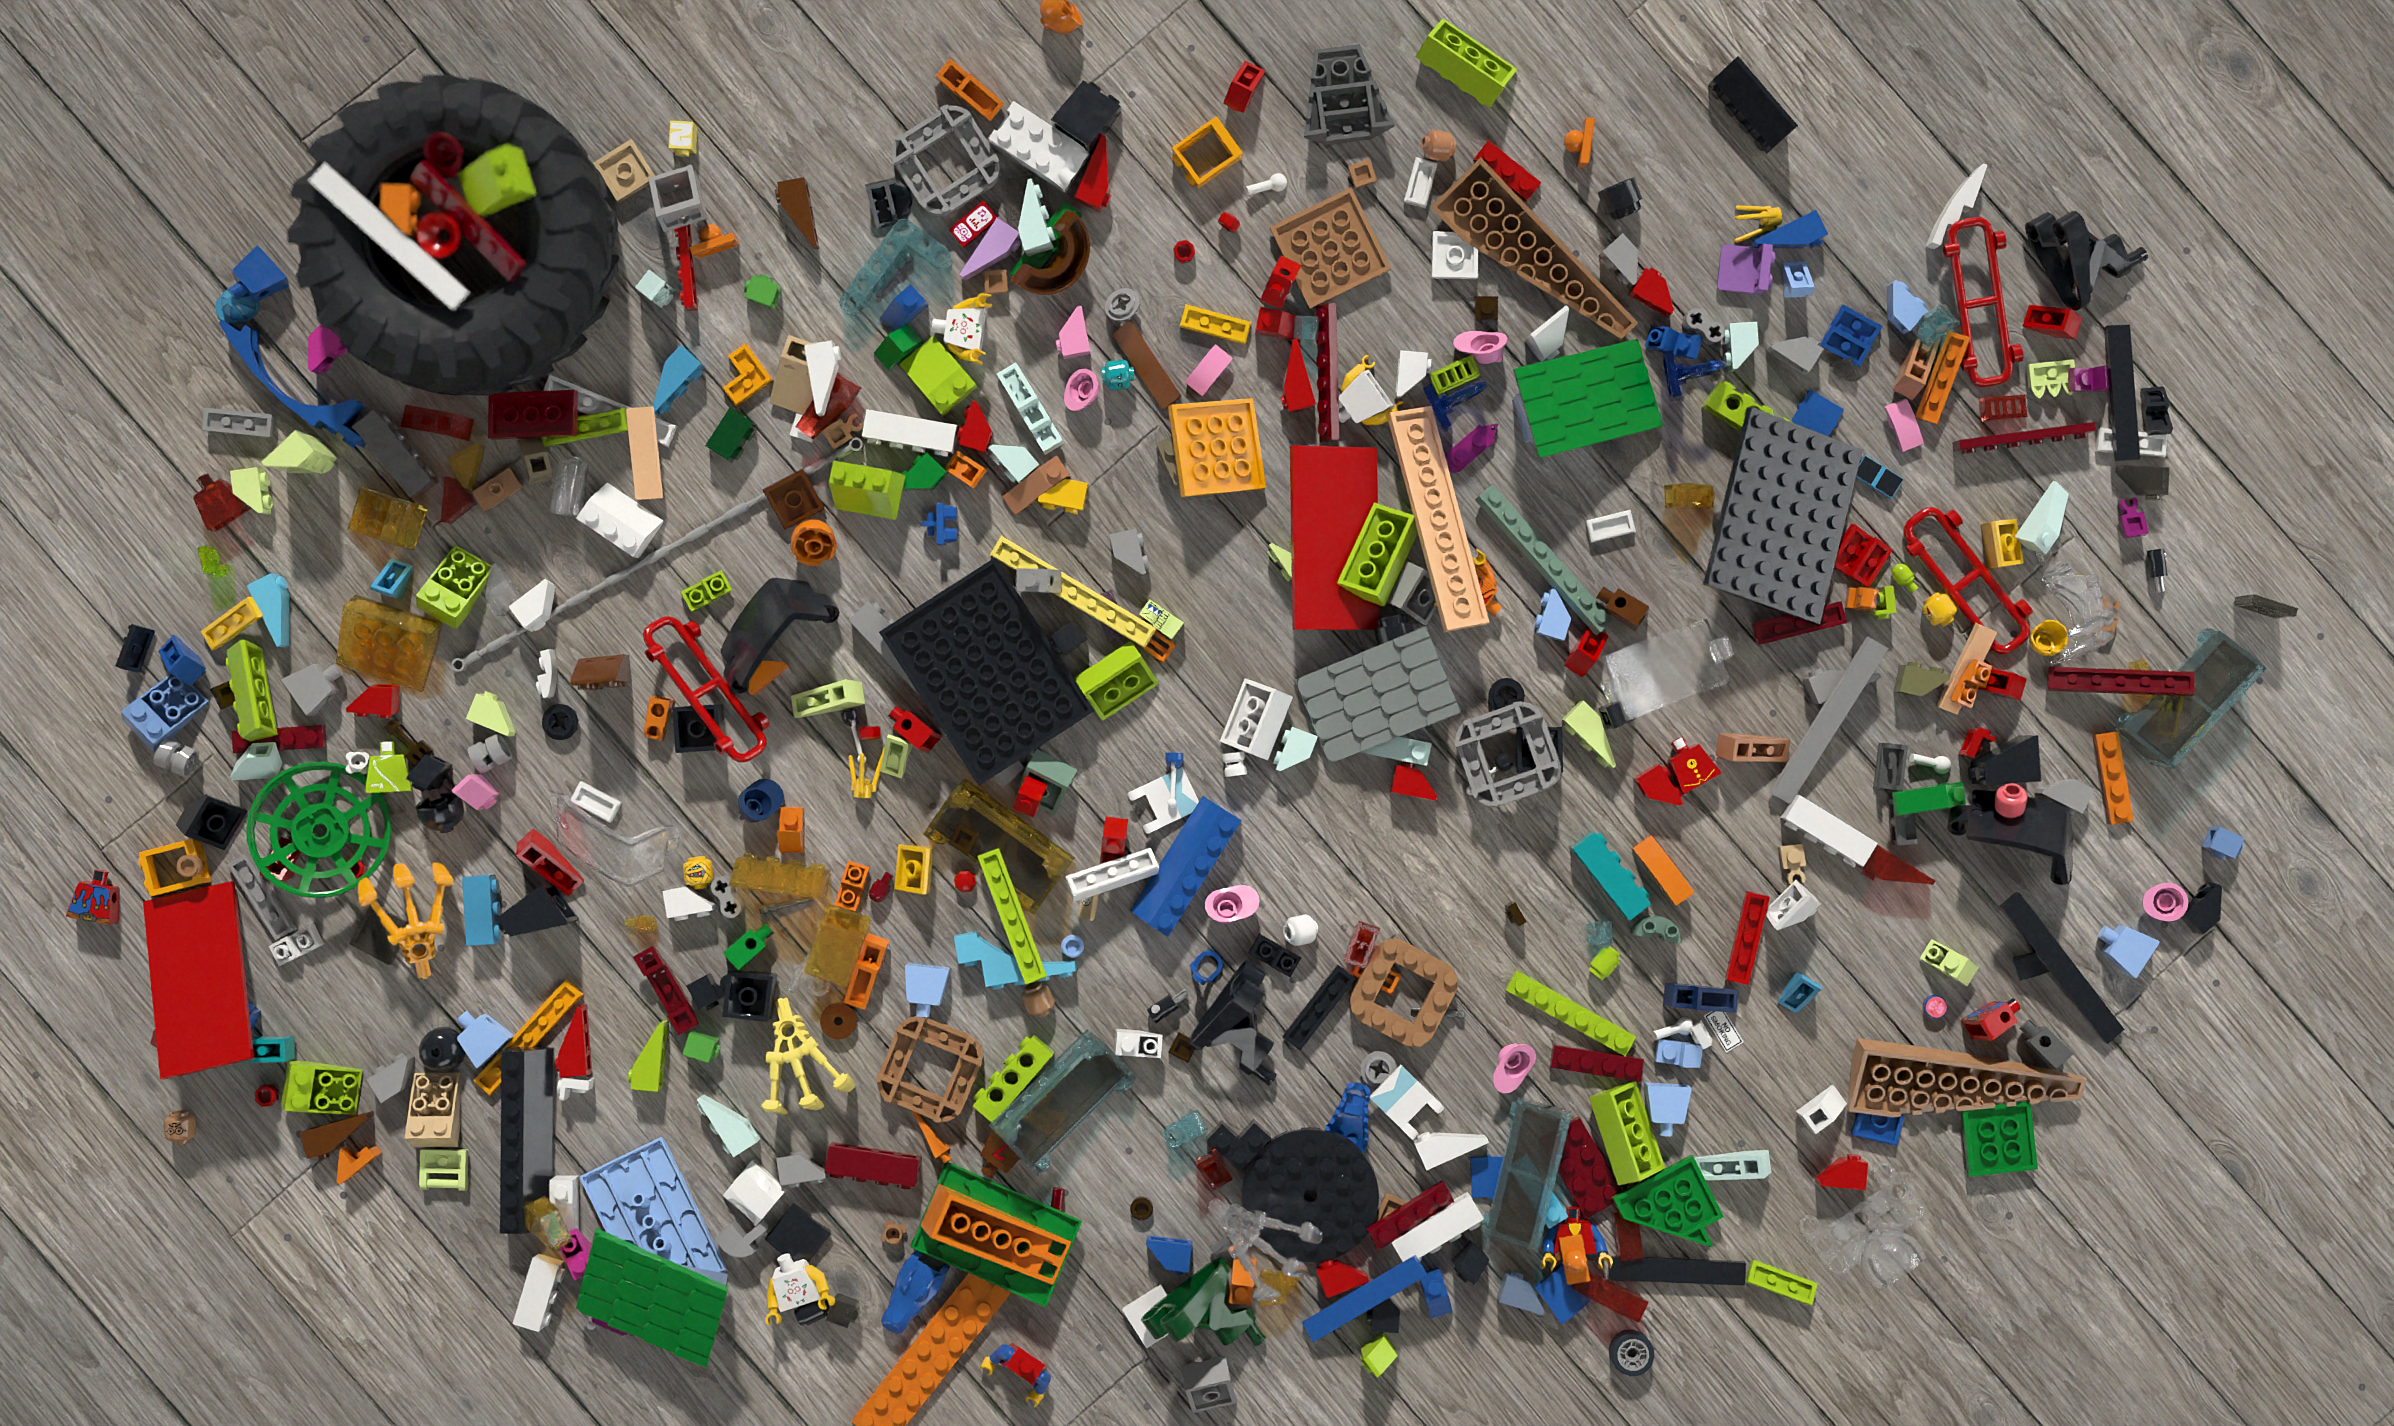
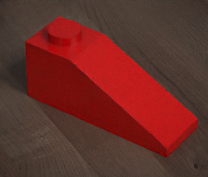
M1102 134L1075 195L1077 203L1100 213L1103 207L1107 208L1112 196L1109 194L1106 136Z
M1297 338L1292 341L1283 388L1284 396H1280L1283 410L1287 409L1289 414L1313 408L1316 405Z
M534 828L517 843L516 857L567 896L584 882L581 875L557 848Z
M587 1004L577 1007L559 1050L558 1058L555 1060V1068L559 1072V1077L584 1076L592 1073Z

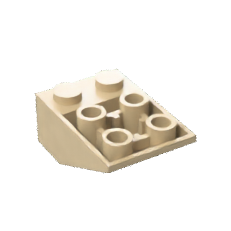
M788 335L780 357L769 403L813 418L815 404L804 345L813 343Z
M414 1073L404 1139L411 1147H458L461 1126L460 1073Z

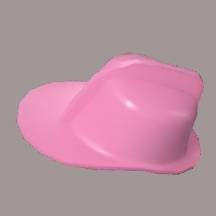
M1468 331L1458 335L1454 339L1453 345L1461 352L1472 354L1476 362L1490 364L1503 360V347L1507 343V337L1505 334L1496 332Z
M1246 885L1216 890L1205 901L1207 914L1213 920L1222 924H1231L1237 920L1247 918L1253 915L1259 906L1257 892L1252 887Z
M1514 1043L1501 1049L1497 1058L1498 1066L1493 1075L1494 1087L1499 1092L1510 1093L1516 1090L1531 1070L1536 1060V1053L1531 1046Z

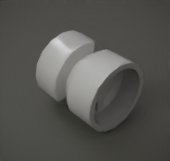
M499 733L486 738L485 743L478 742L468 747L469 757L481 774L493 769L495 763L501 765L512 759L510 749Z
M166 738L159 744L154 754L153 763L155 766L165 770L171 769L177 775L188 777L196 767L199 752L188 746L181 747L179 742Z

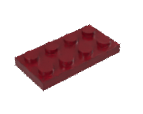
M574 389L506 392L488 396V439L577 436L578 391Z
M1579 1116L1540 1138L1541 1143L1586 1219L1614 1204L1611 1197L1622 1192V1189Z

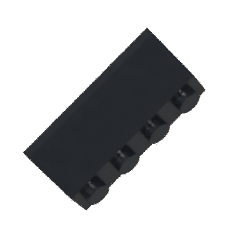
M1739 56L1726 66L1708 85L1712 96L1722 101L1726 112L1740 122L1739 126L1746 134L1749 133L1753 137L1756 147L1760 151H1765L1766 154L1782 142L1798 126Z

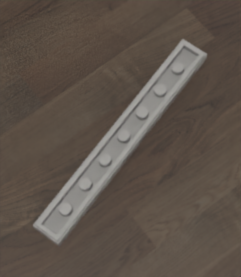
M1868 636L1866 637L1769 791L1771 794L1791 804L1889 648Z

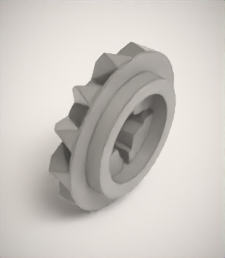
M1128 288L1116 290L1106 300V314L1112 321L1117 320L1122 323L1125 319L1130 320L1132 315H1137V309L1141 307L1138 294ZM1121 300L1126 304V310L1121 309Z
M1374 1051L1366 1055L1361 1062L1360 1072L1363 1080L1368 1085L1378 1088L1397 1069L1394 1059L1386 1052ZM1382 1060V1068L1388 1073L1380 1072L1375 1078V1070L1369 1066H1377Z

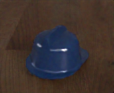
M759 779L742 791L738 797L739 819L757 823L767 819L776 812L784 801V793L779 784L770 779Z

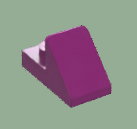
M2106 365L2094 368L2074 367L2068 369L2069 392L2109 391L2108 369Z

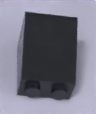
M1083 80L1051 118V123L1054 128L1084 147L1091 156L1095 151L1101 134L1106 135L1120 115L1121 106L1119 105L1120 102L1112 95L1106 96L1101 93V88L1095 83L1090 82L1088 84Z
M2038 735L2017 736L1970 761L1971 766L1968 768V776L1972 780V784L1994 785L2040 782Z
M551 883L540 885L496 918L499 922L498 927L510 937L563 926L579 920L558 889Z

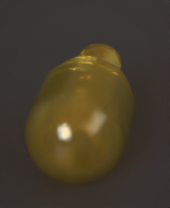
M640 914L636 915V918H625V926L634 927V931L639 933H653L658 926L657 920L650 915Z

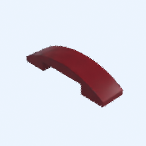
M654 945L633 956L643 976L648 978L668 1013L667 1017L678 1036L697 1026L699 1022L688 998L670 967Z

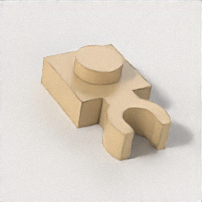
M1803 843L1778 846L1782 869H1789L1786 876L1787 883L1792 884V878L1796 874L1799 876L1800 882H1805V874L1800 871V867L1806 866Z

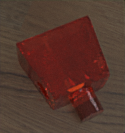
M204 474L196 480L202 490L195 494L193 499L207 530L217 532L252 509L233 494L232 485L228 481L219 479L214 482L209 474Z

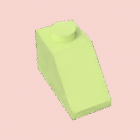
M487 691L484 694L476 693L466 719L506 736H514L516 731L504 702L497 700V695Z

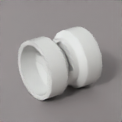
M1244 751L1222 754L1223 762L1226 764L1224 769L1225 777L1247 774V768L1243 763L1245 759Z

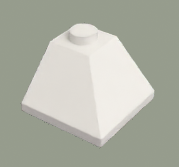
M1567 305L1531 333L1525 340V343L1541 362L1546 358L1552 360L1560 353L1558 349L1563 345L1569 313Z
M1795 880L1767 908L1766 916L1778 931L1802 922L1807 917L1814 915L1821 904L1813 894Z

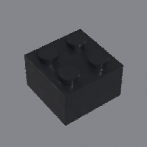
M723 704L703 705L725 735ZM672 707L675 753L715 751L714 743L717 740L693 707Z

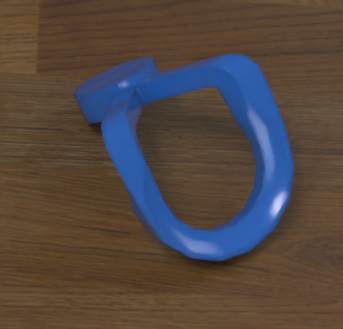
M1212 950L1203 951L1190 965V969L1194 973L1192 977L1201 985H1204L1206 982L1213 983L1223 967V961L1217 952ZM1207 955L1215 957L1218 961L1217 970L1209 978L1202 976L1196 969L1201 959Z

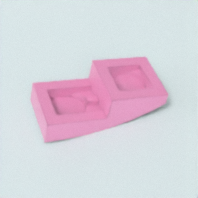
M1215 344L1185 383L1201 396H1204L1233 358Z
M1906 398L1885 406L1890 428L1894 429L1900 451L1904 452L1924 444L1917 420Z

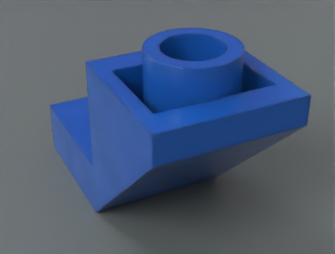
M1651 325L1645 347L1674 357L1696 360L1703 338L1699 335L1679 333L1670 327Z

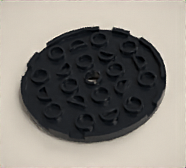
M1303 1127L1276 1135L1250 1161L1242 1185V1205L1251 1229L1254 1230L1258 1239L1269 1249L1295 1261L1323 1262L1346 1254L1356 1247L1368 1234L1366 1229L1373 1225L1377 1215L1379 1187L1371 1162L1355 1143L1337 1132L1321 1130L1315 1127ZM1307 1190H1313L1316 1192L1317 1197L1316 1199L1308 1200L1305 1199L1304 1193Z

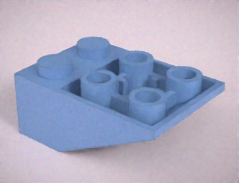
M170 674L121 710L122 721L155 752L164 739H172L209 701L193 685H189L175 675Z

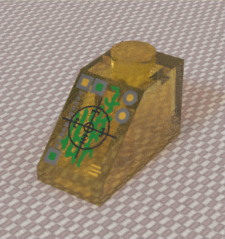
M545 1196L525 1206L526 1228L551 1251H555L572 1241V1236L558 1208Z

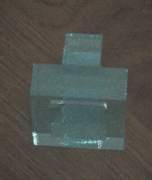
M1295 316L1294 339L1318 340L1319 317Z
M1599 921L1587 924V929L1595 930V936L1587 938L1588 943L1596 945L1613 943L1612 921Z

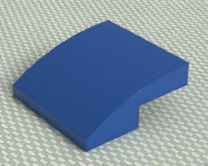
M1841 304L1825 332L1820 346L1860 367L1883 326Z
M1562 1262L1551 1270V1274L1534 1285L1561 1324L1573 1317L1596 1296L1588 1282L1567 1285Z

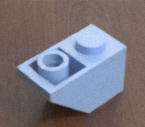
M1895 280L1887 286V319L1904 335L1929 311L1925 308L1926 305L1920 298H1915L1909 293L1910 290L1906 284Z
M1550 589L1548 593L1544 592L1540 603L1543 606L1541 615L1537 614L1533 627L1537 628L1536 634L1564 641L1571 617L1557 591Z

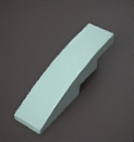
M1015 362L997 373V376L1044 454L1046 455L1063 445L1064 441L1017 363Z

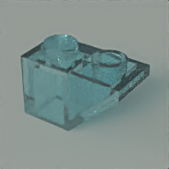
M1937 305L1920 318L1912 332L1928 347L1960 322L1944 306Z

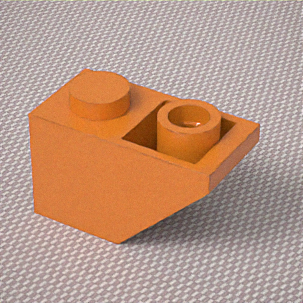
M382 184L381 209L405 234L411 238H416V231L420 223L417 216V207L420 206L421 202L418 190L411 185Z

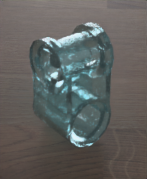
M1194 1110L1168 1125L1164 1130V1138L1169 1146L1178 1147L1205 1134L1209 1129L1199 1110ZM1174 1130L1175 1133L1180 1132L1177 1140H1174V1138L1169 1139L1171 1131Z

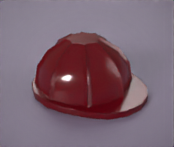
M434 133L426 138L424 154L428 163L444 178H452L459 173L463 149L460 147L457 139L445 133Z

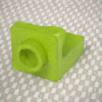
M1880 587L1876 599L1878 606H1881V610L1868 612L1869 616H1876V620L1889 619L1890 614L1897 613L1894 587Z

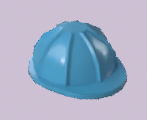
M227 289L216 301V314L221 320L232 324L248 322L257 314L259 301L255 302L248 294L236 300Z

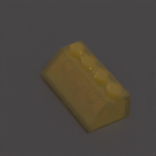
M744 853L743 857L736 858L729 881V886L821 899L827 896L831 869L825 868V864L812 862L811 866L802 865L803 861L789 859V863L780 862L778 857L766 856V860L757 859L758 855Z

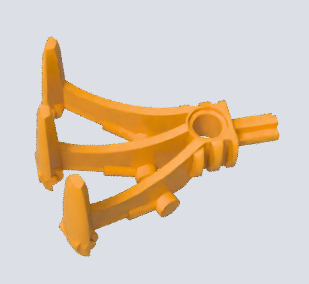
M433 862L432 864L434 882L437 887L431 913L426 923L418 921L416 908L413 906L409 887L413 886L415 881L411 871L405 864L399 863L393 867L395 886L398 889L403 888L407 904L406 912L409 924L405 928H398L376 901V895L378 894L368 878H363L358 883L359 903L361 906L371 905L380 917V922L390 935L387 937L393 946L399 944L405 961L408 964H415L418 979H427V976H431L428 960L433 959L436 955L435 934L441 935L444 929V924L440 923L445 886L450 887L454 885L452 875H450L445 865L441 862ZM417 944H423V946L418 949L413 948Z

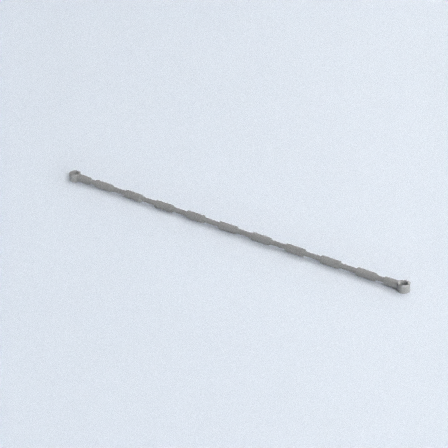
M852 438L848 445L835 451V454L811 464L804 471L808 476H811L829 466V463L836 459H841L852 452H860L864 447V443L859 438ZM859 441L860 447L854 449L853 442ZM763 493L748 502L739 504L725 512V515L707 525L705 523L685 534L686 536L669 546L665 545L647 555L644 560L635 565L624 568L588 591L584 590L566 600V603L553 609L550 619L547 621L569 607L572 608L589 599L590 595L609 585L612 586L630 576V573L646 564H652L670 554V551L684 543L691 542L710 532L711 528L728 519L731 520L749 510V507L767 497ZM521 627L488 643L487 647L479 651L476 650L463 658H455L451 663L452 669L457 672L465 671L468 665L482 658V655L511 642V639L526 632L527 629ZM458 661H461L463 664L461 669L456 667Z

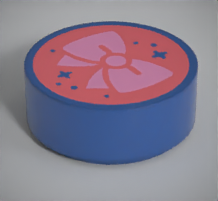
M1930 995L1923 1002V1010L1929 1017L1941 1018L1947 1012L1948 1005L1946 1000L1938 995Z

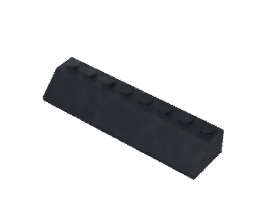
M507 1047L501 1051L500 1234H526L546 1230V1227L549 1229L548 1225H551L549 1193L550 1180L553 1178L554 1047ZM548 1215L550 1219L541 1223L540 1219Z

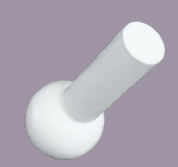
M1276 173L1268 181L1246 186L1245 191L1247 195L1270 189L1280 192L1286 188L1287 179L1283 174Z
M1912 753L1909 757L1911 763L1932 767L1938 774H1945L1951 768V762L1945 756H1939L1934 759Z
M1682 1017L1675 1025L1653 1031V1038L1658 1040L1677 1033L1689 1035L1693 1032L1692 1027L1694 1023L1690 1018Z

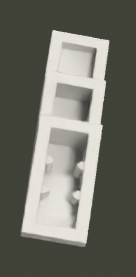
M1986 164L1976 168L1947 202L1933 227L1926 247L1931 249L1939 247L1945 231L1949 230L1950 226L1956 221H1959L1962 212L1966 213L1973 208L1987 168Z

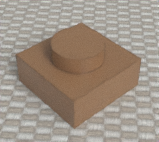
M1370 159L1348 166L1355 189L1377 182Z
M1006 269L983 271L986 294L1009 293Z

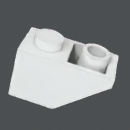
M690 886L662 891L667 918L674 917L675 921L688 919V914L696 913L697 917L711 915L710 911L717 909L715 903Z
M1115 1029L1114 1053L1115 1055L1161 1058L1163 1035L1139 1030Z
M1831 1085L1796 1112L1808 1129L1817 1134L1837 1118L1847 1103L1835 1086Z

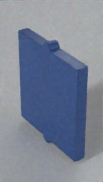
M1809 389L1803 401L1797 405L1798 409L1791 421L1829 436L1832 429L1837 427L1836 423L1844 409Z
M1488 1154L1487 1157H1470L1472 1198L1488 1197L1493 1199V1197L1509 1196L1508 1156H1491Z

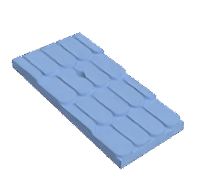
M663 1137L579 1176L607 1233L676 1264L720 1273L728 1271L702 1214L697 1208L682 1172H680L671 1150Z

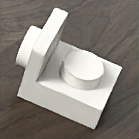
M585 1076L563 1077L557 1085V1094H560L559 1100L565 1101L569 1098L570 1088L575 1093H586V1090L594 1087L595 1078Z

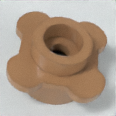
M892 1220L886 1221L884 1224L885 1231L881 1235V1240L885 1243L888 1242L895 1246H900L903 1243V1233L907 1230L904 1224H895Z

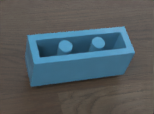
M496 874L462 877L466 946L499 943L500 938H502V931L498 927L499 922L496 918L501 914L500 902H497L500 884L499 880L496 879Z

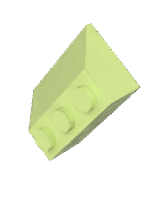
M294 431L261 463L264 466L288 473L322 474L331 470L338 458L319 438Z

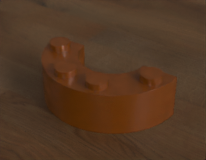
M1066 210L1052 227L1057 233L1060 243L1059 252L1055 260L1042 268H1033L1023 263L1010 282L1019 288L1038 295H1052L1071 287L1083 274L1090 255V239L1081 218L1076 213Z

